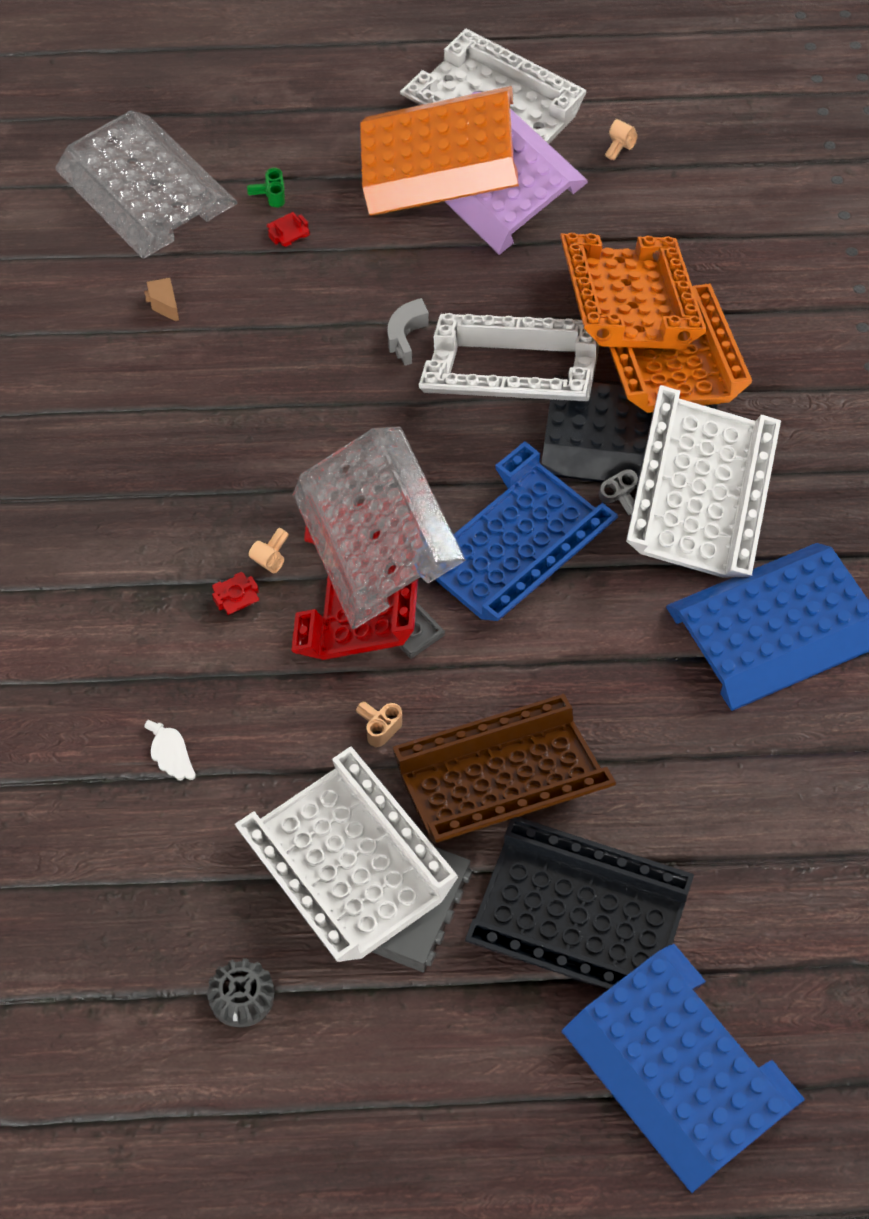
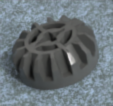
M243 958L242 962L230 960L228 965L223 968L219 966L216 969L214 977L209 979L207 996L210 1008L217 1019L232 1027H248L258 1023L269 1013L274 1003L275 992L270 973L265 971L260 963L256 962L254 964L249 962L248 959ZM236 972L248 973L245 977L233 978L231 974ZM226 979H229L231 981L229 983V992L224 995L223 984ZM257 984V990L255 995L253 996L252 991L256 988Z

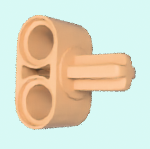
M618 119L613 122L609 132L613 142L606 152V157L610 160H615L622 147L628 150L634 147L637 141V133L633 126Z
M278 528L268 544L256 541L249 551V557L270 572L277 573L284 563V557L278 551L289 534L285 530Z
M361 702L356 708L357 713L369 721L366 727L367 740L374 747L383 746L402 726V710L395 703L386 704L380 711L375 710L366 702ZM389 716H395L396 718H394V719H389L388 717H389ZM374 731L382 732L380 734H373Z

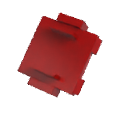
M294 212L267 224L269 238L275 245L280 242L283 246L287 247L292 244L291 242L310 235L307 220L301 214L297 217Z
M242 572L235 574L229 580L212 585V589L215 592L212 594L213 600L220 611L225 609L227 615L259 601L257 596L259 588L252 576L247 579Z

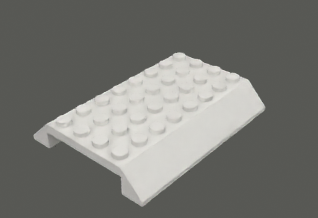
M660 385L626 542L642 555L722 578L751 577L781 420L760 415L756 421L679 399L680 390Z
M349 747L332 759L335 766L334 770L261 819L253 811L235 824L236 828L337 962L365 957L442 903L458 878L449 864L352 747Z

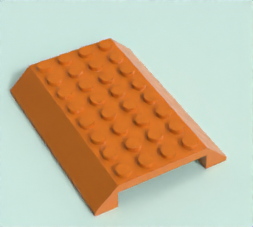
M512 86L365 117L360 122L362 188L369 215L372 216L519 186L518 169L513 159L510 105L513 104Z
M711 284L692 286L706 326V333L684 348L609 347L627 399L645 412H654L660 385L680 390L679 399L705 406L731 402L752 383V378Z

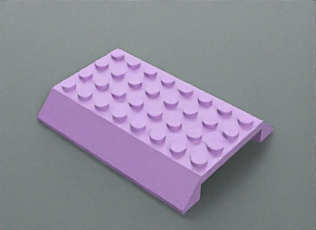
M511 109L513 159L518 169L519 186L445 201L498 255L514 243L511 234L561 193L568 189L574 194L588 183L587 179Z

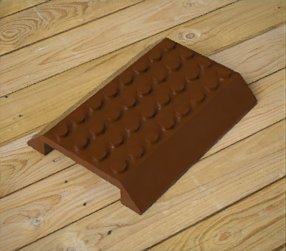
M565 694L393 746L402 781L431 843L453 838L616 785V781L609 769L599 766L574 723L572 706Z

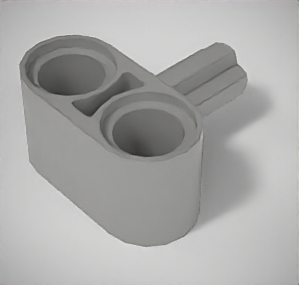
M627 469L604 481L599 490L600 500L604 503H612L619 500L627 514L632 515L634 499L630 492L634 490L638 481L637 474ZM629 478L631 479L632 484L625 485L622 482V479ZM611 488L614 491V495L605 494L604 489Z

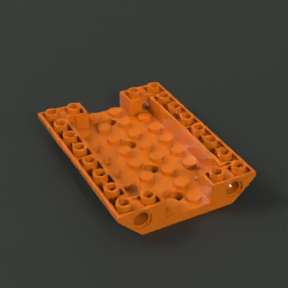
M561 233L560 238L583 327L600 346L682 349L706 333V326L676 238L638 237L635 250L628 248L602 249L600 235L592 233L587 235Z

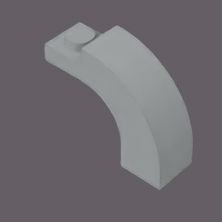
M422 298L402 305L393 313L388 323L390 353L396 352L397 358L402 359L404 366L412 364V350L406 336L415 329L429 326V313Z

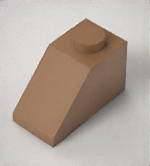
M170 278L147 282L148 290L144 291L146 302H151L152 310L174 321H179Z

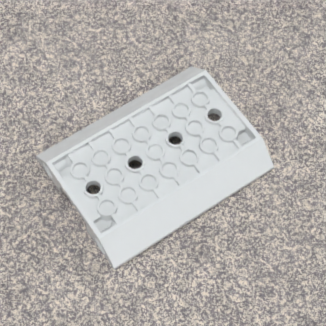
M465 29L444 49V61L430 74L422 70L400 91V94L420 105L471 95L473 92H485L512 86L513 104L510 105V109L549 144L575 118L586 90Z

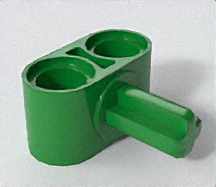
M270 168L266 171L265 183L247 186L248 195L266 194L271 207L278 208L285 204L283 174L278 168Z

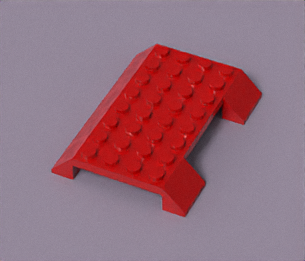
M424 479L404 483L403 495L338 509H334L328 500L308 504L304 540L331 548L324 616L322 617L316 609L295 614L291 649L293 653L326 660L405 644L413 633L415 625L426 484Z

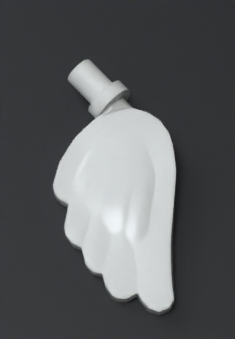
M147 720L144 728L153 731V734L156 735L151 746V757L154 761H158L160 770L166 771L168 775L174 776L180 781L184 778L193 780L196 774L191 765L181 734L173 728H164L162 723Z

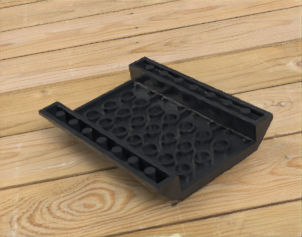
M554 375V378L567 380L569 385V376ZM593 379L589 401L550 399L542 466L556 477L604 482L628 469L637 474L638 481L636 486H638L653 412L647 413L628 400L622 383L617 381ZM717 404L705 405L717 410ZM623 478V479H622V482H623L625 485H631V484H632L631 479H629V478Z
M515 817L509 822L504 837V845L476 919L473 918L465 942L609 990L659 950L673 944L694 874L524 818Z

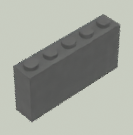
M437 847L435 849L457 874V880L442 903L372 951L375 954L423 973L427 965L431 967L436 956L434 949L436 945H441L445 936L443 929L446 924L450 925L455 913L452 909L455 903H460L464 893L461 889L464 883H469L473 870H470V860Z

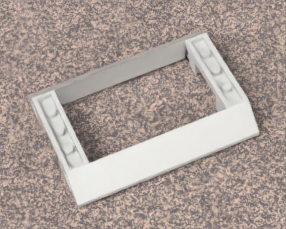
M452 313L440 314L434 334V354L431 361L426 360L419 388L424 393L589 401L599 344L584 329L582 320L492 315L479 316L472 314L456 315ZM458 346L575 352L576 356L573 368L570 367L569 385L567 380L558 378L544 379L538 377L524 378L517 376L504 377L451 373Z

